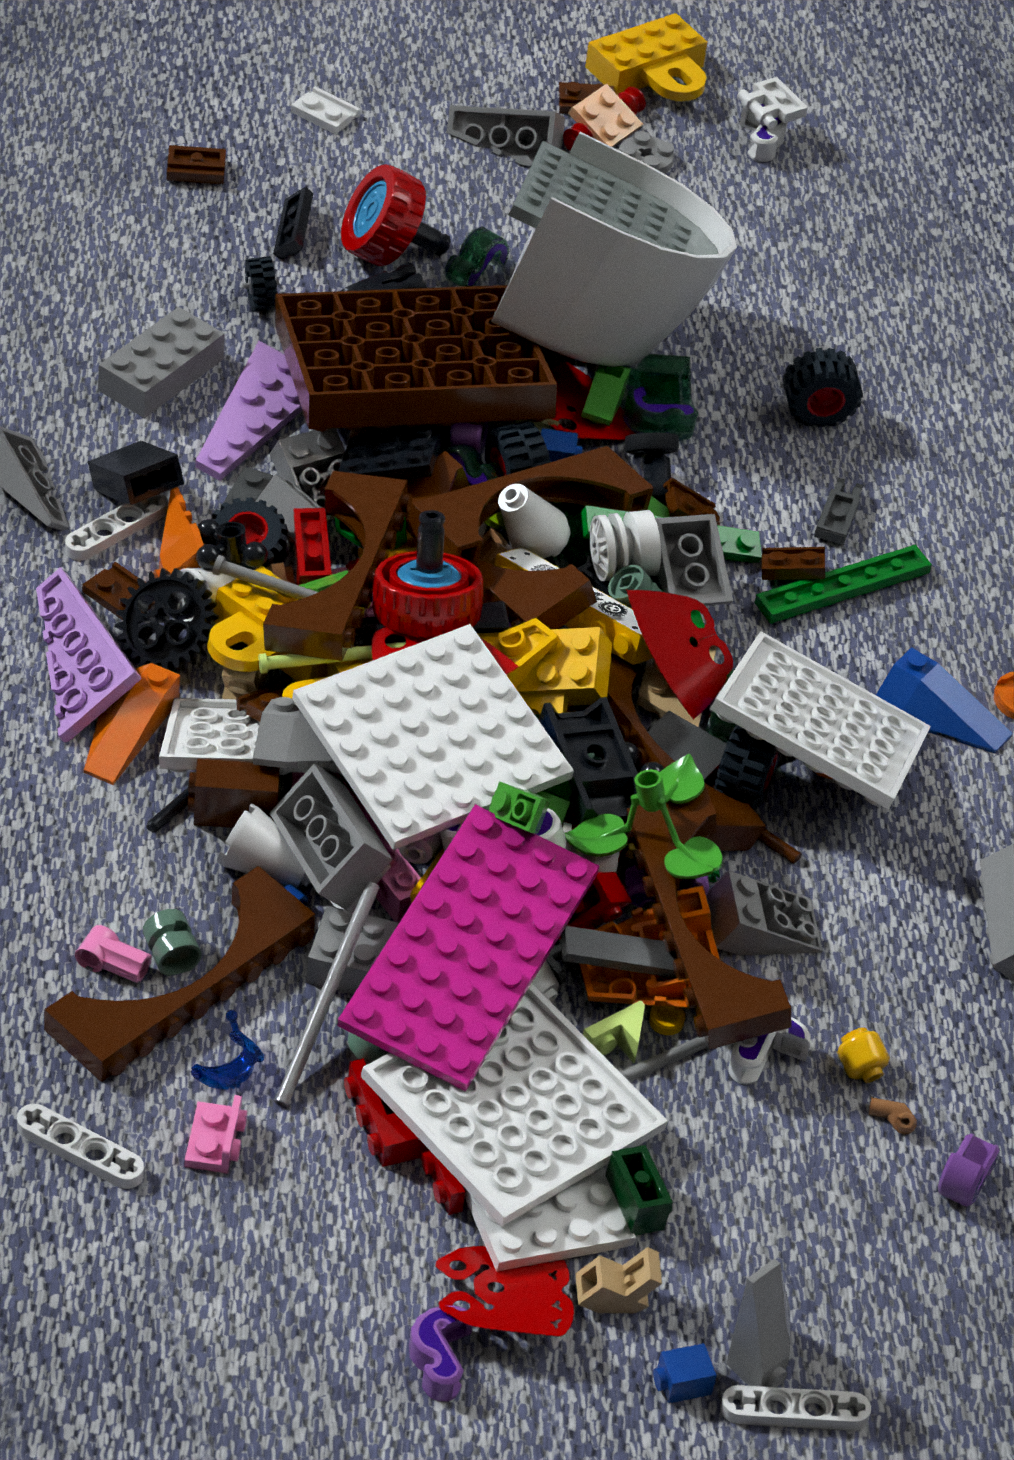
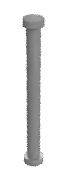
M218 555L212 573L219 576L223 573L299 600L318 593L314 590L225 561V557ZM368 608L364 609V618Z

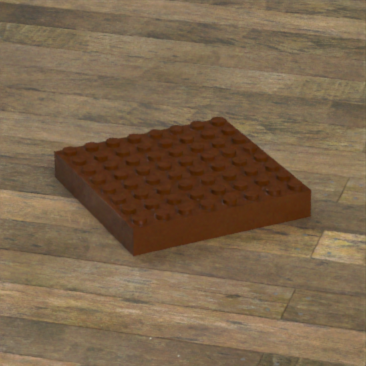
M508 285L275 294V328L308 429L324 432L329 431L331 428L359 430L362 427L372 426L388 429L394 425L421 427L424 424L451 426L454 423L462 422L480 425L485 421L513 423L515 420H530L542 422L546 419L555 418L557 383L538 344L491 322Z

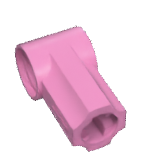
M102 925L94 926L75 952V959L80 966L84 968L86 966L92 967L94 972H100L102 969H105L135 983L142 981L148 971L152 958L151 954L120 942L116 933Z

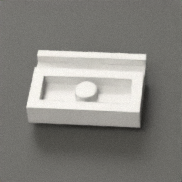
M316 86L313 87L311 93L307 92L291 104L292 113L335 135L350 124L355 117H359L360 108Z

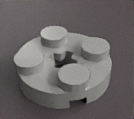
M638 131L634 134V137L627 138L619 146V151L648 164L663 174L672 168L674 159L673 144L652 137L648 132Z

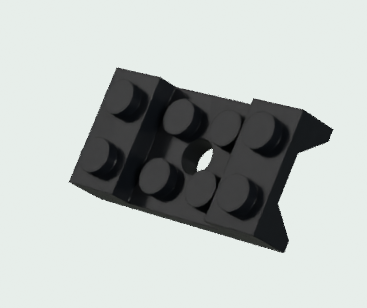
M607 697L599 698L584 711L558 713L551 703H544L538 721L574 770L572 779L568 780L572 788L569 800L579 825L585 820L597 817L600 814L617 815L623 821H627V808H630L632 803L631 795L637 794L634 779L638 772ZM588 753H594L597 757L602 758V760H594L589 757Z

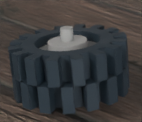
M267 256L246 259V283H243V287L248 292L252 312L275 310V294H278L276 286L279 285V279H275L276 274L272 258Z

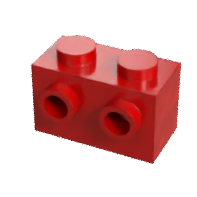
M599 872L566 926L595 930L601 923L613 921L623 914L621 909L632 901L616 872Z

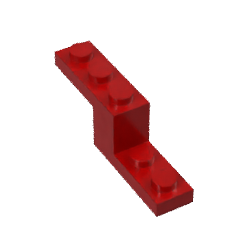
M293 508L297 556L296 585L332 575L325 508Z
M364 1058L350 1061L348 1077L344 1078V1087L348 1098H354L356 1101L355 1112L359 1126H366L369 1133L367 1135V1143L371 1155H378L382 1167L421 1158L425 1174H431L433 1177V1193L437 1203L444 1204L448 1215L462 1212L465 1196L463 1185L395 1113L386 1114L380 1097L361 1078L362 1068L366 1066Z

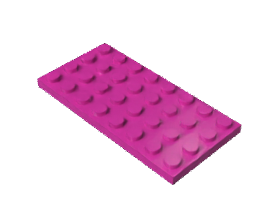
M475 804L341 1013L337 1026L466 1092L596 878L600 866L536 834L497 819L494 813Z

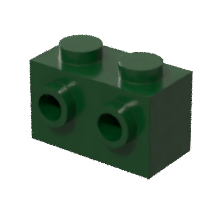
M643 1145L612 1151L605 1176L631 1234L635 1233L636 1236L665 1230L669 1214L672 1213L673 1201L647 1146Z

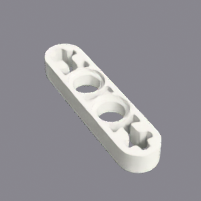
M160 493L131 506L124 503L71 532L65 539L66 555L77 561L89 559L158 521L167 513V497L165 494ZM130 516L137 520L134 522H124L121 519ZM100 530H108L112 532V534L108 536L98 535L97 532Z
M28 1104L19 1110L17 1114V1130L25 1139L117 1187L131 1189L137 1187L144 1178V1163L137 1154L42 1105ZM36 1118L40 1119V1124L34 1122L31 1126L27 1125V1120L34 1121ZM62 1133H68L75 1139L69 1144H60L55 1141V1137ZM98 1149L103 1151L106 1156L101 1160L93 1161L86 1157V1153L90 1150ZM129 1167L134 1168L133 1172L128 1171L125 1175L121 1174V1169L127 1170Z
M736 1385L727 1388L723 1393L720 1411L726 1420L735 1424L854 1431L862 1429L868 1423L871 1405L865 1396L856 1392ZM734 1399L741 1400V1405L744 1406L743 1410L736 1409L733 1403ZM755 1400H760L758 1412L755 1411ZM770 1401H778L786 1407L787 1411L783 1414H774L767 1409L766 1404ZM809 1403H815L820 1405L825 1413L821 1416H812L806 1412L804 1406ZM833 1404H836V1416L831 1415L833 1410ZM848 1406H854L855 1411L859 1413L858 1416H851L850 1410H847Z

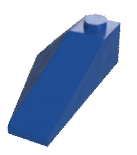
M912 647L893 665L876 694L879 698L930 725L928 733L937 735V732L956 738L960 743L988 752L996 753L1013 735L1001 721L939 663Z

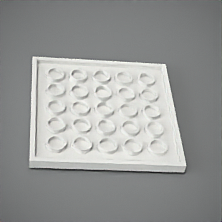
M471 624L293 690V701L393 850L463 823L475 804L489 810L499 781L535 794L568 781L573 776L574 770Z
M761 631L710 708L721 720L737 724L746 729V732L751 737L771 743L783 755L794 756L803 761L810 770L826 774L835 779V782L840 787L854 790L863 795L872 805L883 806L886 809H889L931 727Z
M532 983L466 1092L391 1053L364 1066L361 1072V1078L501 1227L607 1165L612 1151L637 1147L664 1131L668 1120Z

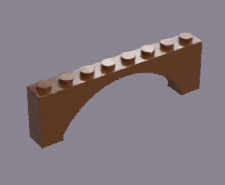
M605 446L413 502L406 529L418 539L419 515L427 510L441 512L445 516L443 524L445 529L443 553L462 557L477 565L484 540L479 535V529L491 516L501 511L498 503L499 495L506 487L512 484L525 486L547 502L573 503L627 512L648 510L654 487L613 450Z
M446 451L437 456L432 476L406 479L407 491L409 494H412V503L469 486L463 466ZM405 512L404 517H406L407 524L409 513ZM480 559L478 564L475 565L483 576V603L503 601L512 627L537 618L548 628L558 629L597 602L591 581L573 564L565 568L542 571L507 569L486 563Z
M339 471L332 472L325 487L326 515L336 517L354 532L364 548L363 553L351 571L328 588L297 601L282 605H271L263 623L264 647L266 651L343 661L347 649L353 648L356 628H361L364 609L369 608L371 605L375 570L382 561L388 558L389 550H394L396 533L403 529L405 512H410L412 494H409L407 491V480Z
M611 652L607 699L624 741L633 743L639 750V760L635 764L636 770L639 773L641 767L648 762H657L666 768L675 761L649 735L636 714L632 702L631 693L645 670L640 663L633 665ZM705 783L704 788L708 791L717 819V835L709 836L707 839L713 841L720 851H747L751 849L766 825L748 803H741L728 797Z
M704 788L701 795L689 802L676 804L669 800L666 803L679 840L683 844L693 837L708 838L709 836L717 835L716 812L706 788ZM638 805L632 829L625 834L628 844L634 843L636 850H633V858L637 870H644L645 877H642L646 895L647 897L653 896L656 904L652 905L655 920L658 925L663 924L666 930L662 932L666 950L668 953L672 951L675 953L676 959L673 960L675 975L678 981L684 979L686 988H683V994L688 1009H695L697 1016L693 1017L698 1037H705L710 1050L791 1028V1006L780 979L774 981L765 980L729 966L708 952L689 931L677 904L681 879L670 875L665 868L664 862L667 853L677 849V847L673 843L661 810L648 812ZM627 808V818L629 815L630 808Z
M257 866L232 883L231 904L237 908L239 919L237 932L224 957L202 978L174 992L139 1000H99L80 997L71 991L44 1009V1031L99 1081L102 1082L111 1075L118 1076L126 1069L128 1063L139 1056L145 1057L150 1054L155 1045L164 1038H173L180 1032L182 1026L190 1020L202 1018L209 1010V1007L216 1002L228 1000L242 984L254 982L268 966L281 963L288 953L297 946L303 947L307 945L314 936L316 914L262 868Z

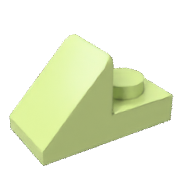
M640 1000L585 1028L583 1032L584 1037L602 1055L610 1053L618 1045L629 1059L635 1063L645 1004Z

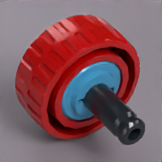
M387 164L377 166L371 170L359 183L347 205L341 226V240L344 248L356 257L376 266H386L394 262L403 254L410 243L429 252H435L437 256H442L448 251L451 239L449 235L442 234L439 230L421 222L426 203V192L422 182L411 174Z
M435 510L424 511L419 515L420 525L418 527L417 551L391 556L382 561L376 568L373 581V612L381 624L393 631L410 636L434 638L469 624L472 627L477 624L482 612L483 576L481 571L470 561L456 555L443 553L445 533L443 524L445 516Z

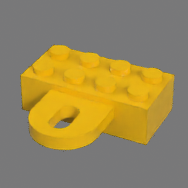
M677 13L588 42L585 67L602 84L614 86V92L617 95L620 92H624L630 86L637 89L650 86L657 94L674 101H690L700 97L705 90L706 74L701 67H704L708 42ZM672 77L680 78L687 85L679 84Z
M263 566L254 569L257 572L280 579ZM235 579L218 588L215 600L217 606L213 609V612L219 615V619L215 620L217 624L212 627L208 638L207 649L210 656L217 663L228 669L240 672H253L260 670L259 654L266 653V656L288 654L265 650L263 623L272 604L282 605L299 599L240 579ZM238 642H244L248 645V647L242 650L229 648ZM327 663L280 668L297 682L327 677Z
M601 627L551 629L559 636V640L516 688L531 711L540 715L544 703H551L558 713L567 712L568 706L591 705L599 698L607 697L612 642ZM501 632L477 634L485 641L490 642L497 639Z

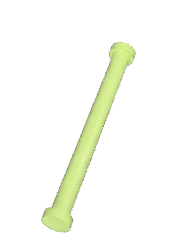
M406 641L387 643L386 645L391 648H400L406 644ZM372 645L348 648L343 661L295 654L266 656V653L258 655L259 669L261 674H265L271 669L372 659Z

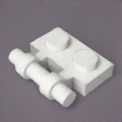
M778 77L755 83L752 93L742 89L737 95L741 100V105L747 111H752L755 114V119L761 125H766L769 129L776 127V117L783 123L807 115L808 107Z

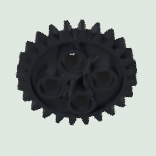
M161 568L160 577L150 571L148 582L138 578L139 588L137 590L132 587L127 588L132 595L130 599H120L126 605L125 610L116 611V614L123 618V621L114 624V627L123 631L116 639L121 643H126L121 650L130 655L129 660L131 662L139 663V667L153 663L172 672L175 666L183 672L185 671V661L196 665L194 655L196 653L202 656L206 655L202 646L208 643V634L213 627L211 622L219 619V615L210 611L217 606V603L212 599H208L212 592L206 587L203 588L205 583L198 578L194 580V576L186 571L183 574V572L174 568L170 574L168 570ZM186 597L185 605L178 610L179 601ZM155 601L153 611L147 614L148 606ZM193 617L191 621H184L185 619ZM150 621V623L141 625L142 622ZM186 629L185 638L178 642L180 632ZM156 633L154 642L148 645L149 637Z

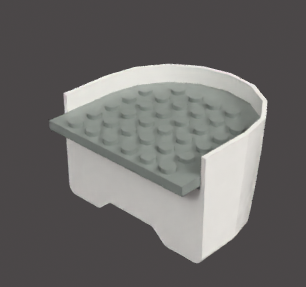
M579 132L570 153L542 141L508 216L533 227V230L524 246L491 322L546 349L580 362L608 367L637 364L649 355L693 312L714 286L737 248L733 230L711 205L683 184L648 164L582 132Z

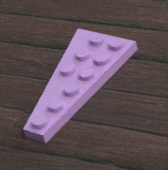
M258 341L196 458L195 468L221 481L303 411L283 353Z
M60 567L36 588L40 616L44 619L45 624L43 637L44 641L48 643L49 651L46 652L51 690L55 693L57 702L54 710L60 722V727L57 728L58 736L65 743L73 739L100 714L104 713L142 678L69 575Z

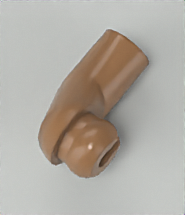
M871 1097L868 1115L886 1118L893 1128L901 1134H910L915 1130L917 1125L916 1118L904 1103Z

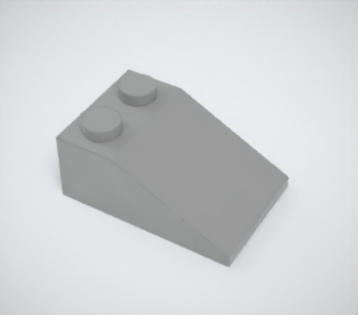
M715 514L655 518L661 543V563L656 576L663 592L687 596L700 601L705 606L732 604L733 597Z

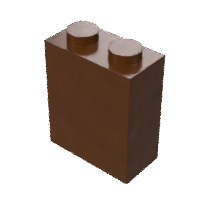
M197 759L196 772L189 773L188 813H194V825L234 828L245 810L249 812V805L251 803L259 807L272 819L269 813L278 802L280 767L254 765L253 762Z

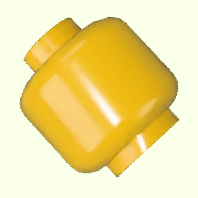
M862 1027L847 1033L841 1038L842 1044L839 1046L837 1053L847 1075L851 1079L863 1078L865 1083H870L884 1075L883 1069L888 1065L890 1056L877 1032L868 1031L867 1028Z

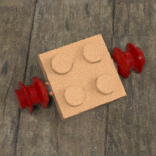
M605 84L577 103L568 112L576 123L563 133L565 147L571 151L579 132L611 147L618 145L643 125L636 116L646 106L643 93L636 87L630 86L624 92H620L617 95L608 84Z

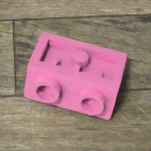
M234 1095L232 1106L197 1102L184 1167L228 1174L231 1161L238 1162L241 1139H236L237 1131L244 1132L247 1120V1110L241 1109L242 1096Z

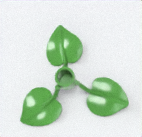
M687 754L673 762L660 772L650 769L636 775L634 781L637 794L631 795L632 803L626 824L617 815L600 814L597 817L585 820L575 829L564 833L566 841L583 854L595 857L615 854L627 846L628 839L625 833L631 831L637 806L640 805L648 812L658 810L662 812L673 843L677 847V849L668 852L664 859L665 868L670 875L679 879L700 878L718 871L723 863L719 847L710 839L698 836L689 839L683 844L679 840L666 807V803L669 800L676 804L686 803L697 798L704 790L703 775L697 768L691 754Z

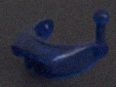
M229 1010L226 1013V1019L232 1027L229 1036L232 1041L243 1048V1051L231 1062L220 1066L206 1067L195 1064L191 1068V1075L195 1079L212 1088L224 1090L229 1088L235 1089V1087L240 1088L241 1083L246 1081L252 1074L254 1064L264 1061V1054L260 1048L240 1031L237 1022L238 1013L235 1010Z

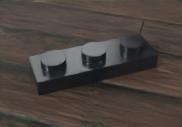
M306 186L284 200L273 252L278 259H285L290 255L294 256L304 246V238L313 199V193Z

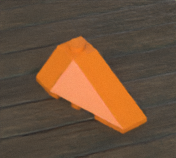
M178 487L170 491L160 550L159 569L154 570L158 577H160L161 568H165L170 574L174 568L178 570L201 568L196 561V553L204 544L197 524L192 523L191 512L186 510L185 500Z
M153 663L135 668L142 679L114 702L104 713L99 715L84 767V773L111 785L115 784L169 715L174 698L180 697V674Z

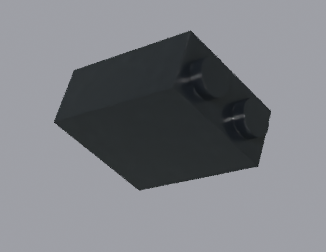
M138 441L88 461L94 489L130 506L184 484L178 455L144 441Z

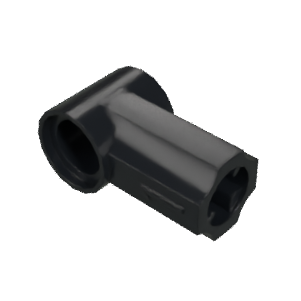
M653 451L650 455L644 456V479L654 487L652 497L668 507L665 497L668 490L663 487V484L671 478L670 458L666 457L661 451Z

